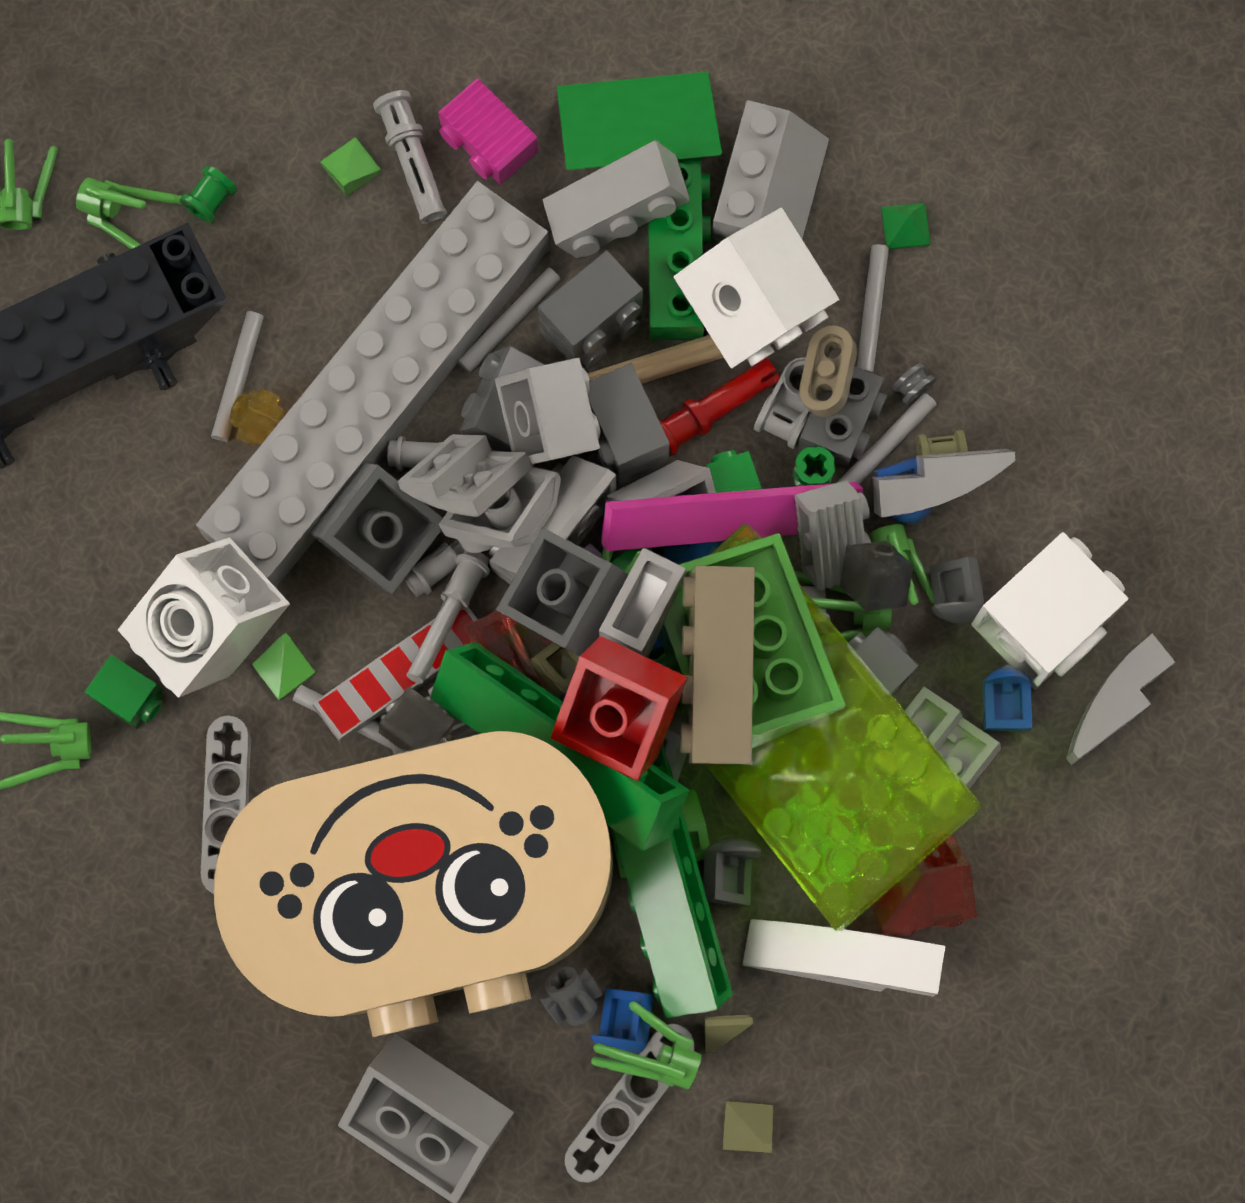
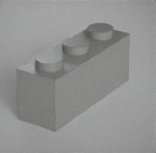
M657 140L542 199L555 245L575 258L593 255L601 246L616 238L630 236L637 231L638 227L655 218L667 217L674 213L677 207L690 201L676 155Z

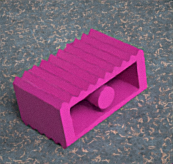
M478 78L438 112L442 127L439 129V132L443 139L455 150L461 146L471 156L469 162L473 169L485 180L491 176L499 185L503 184L538 152V141L535 133L531 132L529 127L525 126Z

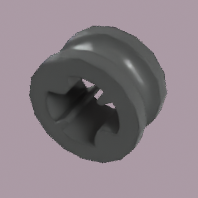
M922 362L906 371L891 388L895 393L901 392L903 394L902 402L907 406L927 392L937 380L934 375L927 376L925 374L926 366Z

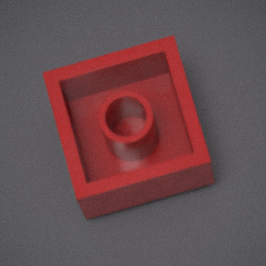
M600 636L579 657L550 738L638 781L658 757L688 677Z

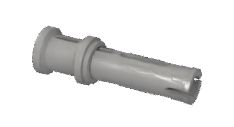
M397 90L379 97L373 103L375 112L382 116L388 133L385 137L387 146L397 152L407 184L420 215L419 219L422 224H428L446 217L447 211L443 206L433 173L421 144L424 131L422 125L416 124L410 108V103L412 102L410 92L407 90Z

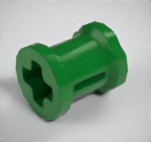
M206 165L202 170L204 176L189 195L183 194L179 200L191 214L206 224L211 225L215 221L214 213L228 195H235L238 188L222 172Z
M820 446L806 447L796 458V466L793 469L792 478L794 485L831 484L835 473L833 455L827 449ZM817 465L822 467L821 475L815 473L809 477L805 474L807 467L811 469Z

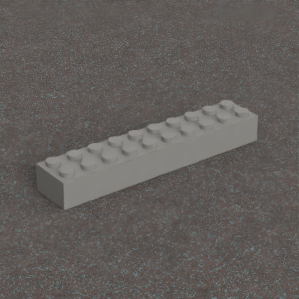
M477 181L198 521L196 526L202 536L210 543L230 537L276 588L314 542L315 538L309 533L365 462L377 464L388 450L389 441L398 438L456 366L457 361L469 350L549 251L548 231Z

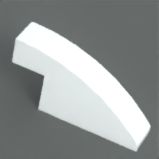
M750 919L742 966L880 992L885 988L933 997L938 994L945 946L845 929Z

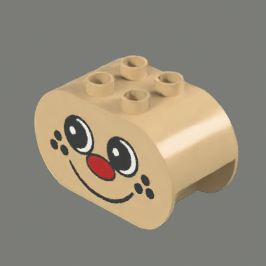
M510 731L482 733L286 781L263 791L251 800L238 814L221 845L214 876L216 919L221 937L232 960L242 974L266 996L283 1006L312 1015L333 1017L367 1013L372 1037H377L439 1022L433 996L464 989L469 1014L532 999L526 973L546 969L569 956L585 941L597 925L611 890L613 850L606 820L597 796L581 771L565 755L548 743L526 734Z

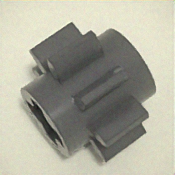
M563 967L554 971L545 982L547 994L541 996L540 1001L557 1025L566 1020L569 1025L575 1026L583 1024L593 1017L597 1010V1003L594 999L600 997L602 991L586 968L583 967L576 972L572 967Z

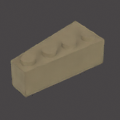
M695 566L689 572V577H684L683 606H689V626H683L682 655H689V675H684L688 679L681 695V704H689V724H681L680 752L689 753V763L751 764L755 567Z

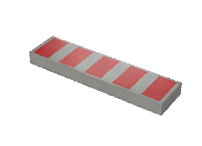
M469 607L459 611L422 684L410 680L407 677V673L435 619L313 702L314 709L339 743L386 712V707L390 704L406 698L436 677L446 650L474 641L481 645L489 640V633Z

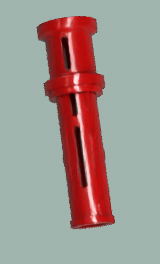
M767 358L761 360L698 401L695 399L685 400L682 402L681 409L662 421L659 420L670 443L669 456L678 453L679 446L698 434L702 437L707 435L712 429L711 424L772 385L777 384L780 376L778 373L772 374L776 368Z

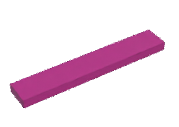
M848 482L857 493H863V487L857 482ZM831 484L606 502L601 545L607 551L762 538L780 533V536L799 534V531L797 529L798 517L796 515L797 509L794 496Z

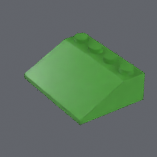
M780 533L680 564V566L686 568L684 577H689V572L695 566L755 567L752 748L845 708V702ZM682 580L659 637L671 670L682 675H689V655H682L683 626H689V606H683ZM684 704L689 717V704Z

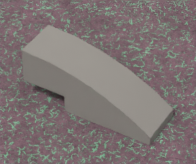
M994 449L917 455V474L872 477L874 513L880 517L913 513L941 505L962 496L994 478L1015 462V451Z
M643 548L599 629L600 636L648 658L686 573V568Z
M1153 633L1120 662L1101 684L1087 705L1074 732L1066 756L1071 766L1151 705L1141 690L1175 663Z

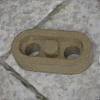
M826 326L818 330L809 342L799 394L809 412L819 417H828L838 413L844 407L848 398L857 356V347L849 332L842 327ZM842 349L838 357L828 358L832 350ZM833 391L832 396L828 400H819L823 392Z

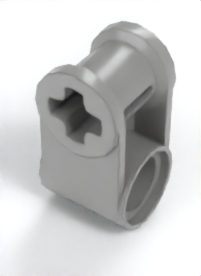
M805 357L796 358L785 367L772 394L765 401L753 430L759 433L765 430L787 441V446L792 449L796 447L811 413L802 402L799 390H796L790 383L794 376L803 374Z

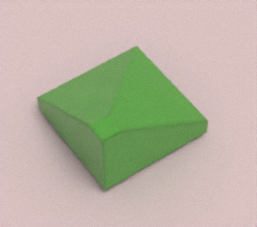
M356 137L320 161L321 165L345 196H348L381 173L379 166Z
M287 633L279 637L252 664L279 701L316 674Z

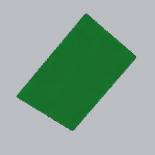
M708 72L557 86L567 170L605 167L654 140H657L674 153L677 160L720 156L722 154Z

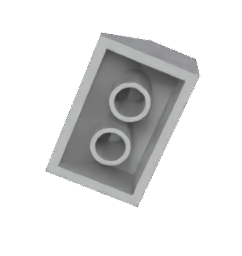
M747 100L713 220L712 239L723 241L730 235L781 207L801 239H803L829 138L789 110Z
M572 455L565 466L558 463L551 470L558 472L561 481L556 508L543 528L579 546L605 513L606 502H608L606 496L616 491V474L607 468ZM534 541L516 548L493 546L489 551V555L492 556L489 561L491 571L508 584H511Z
M395 1033L368 1066L338 1127L450 1202L458 1203L500 1138L514 1112Z

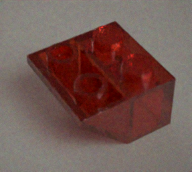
M950 830L904 839L865 890L867 902L884 936L890 934L897 937L909 936L916 933L918 929L931 926L956 927L961 925L964 920L977 918L971 867Z

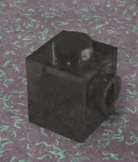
M887 541L846 545L840 587L865 611L906 607L913 565Z
M411 687L405 690L379 723V733L403 752L455 739L450 735L454 720Z

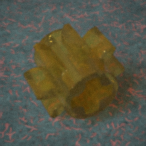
M262 388L259 392L251 390L249 394H241L235 400L229 417L233 427L239 429L236 438L253 446L257 442L262 444L286 415L283 408L277 406L280 397Z

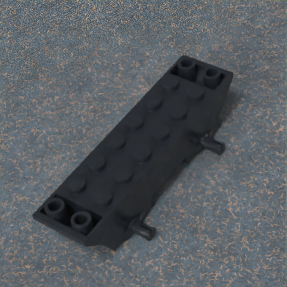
M185 223L118 256H115L114 253H107V261L101 256L97 260L99 265L0 311V451L8 465L14 463L15 459L12 457L4 439L14 429L35 420L33 413L111 375L118 380L135 371L151 369L160 390L169 389L162 373L165 374L171 387L178 383L167 361L177 351L196 343L195 335L228 302L189 223ZM0 455V469H2L6 465Z

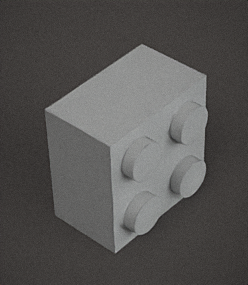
M580 358L528 368L495 379L511 452H526L530 464L600 449L598 441L600 425L596 415L591 411L588 398L590 391L589 377L585 369L581 367Z

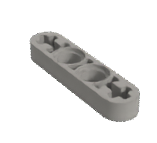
M229 715L219 717L212 722L208 728L206 739L201 880L205 888L213 894L214 879H211V873L215 872L218 854L211 856V848L220 850L223 843L216 840L213 836V826L221 817L228 816L235 819L249 802L250 731L243 721ZM226 726H232L236 734L241 735L240 740L233 741L231 756L234 759L241 757V764L229 761L215 764L216 756L225 758V745L222 741L217 740V735L224 734ZM224 771H233L240 778L239 788L232 795L223 796L218 794L214 785L216 778Z
M678 1024L668 1025L677 1033L693 1039L691 1033L686 1028ZM657 1031L639 1055L646 1057L651 1052L656 1059L663 1045L660 1040L664 1035ZM694 1041L690 1049L692 1051H694ZM625 1073L568 1148L565 1154V1166L570 1176L579 1182L587 1183L601 1177L668 1089L669 1085L658 1081V1088L651 1097L640 1098L632 1092L630 1087V1080L633 1075ZM612 1108L623 1110L629 1118L627 1131L617 1137L606 1134L601 1126V1119L604 1113ZM593 1128L602 1140L615 1145V1148L608 1155L602 1147L594 1159L599 1164L598 1169L594 1173L587 1169L581 1175L574 1169L578 1161L573 1155L578 1149L586 1152L595 1141L586 1138V1135Z

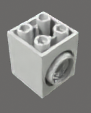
M782 207L730 235L673 276L731 369L746 359L751 366L757 364L774 353L771 347L773 343L777 350L791 343L803 334L799 326L802 325L806 332L829 318L825 309L840 300Z
M1064 532L1055 538L988 600L971 624L1011 666L1021 669L1030 677L1031 687L1034 690L1054 672L1059 676H1063L1107 634L1103 626L1129 599L1123 593L1125 588L1121 581L1107 570L1102 572L1090 560L1092 554L1079 539L1075 537L1070 539Z
M229 537L177 554L119 627L118 631L129 642L131 649L142 657L160 677L162 684L179 698L232 675L290 603Z

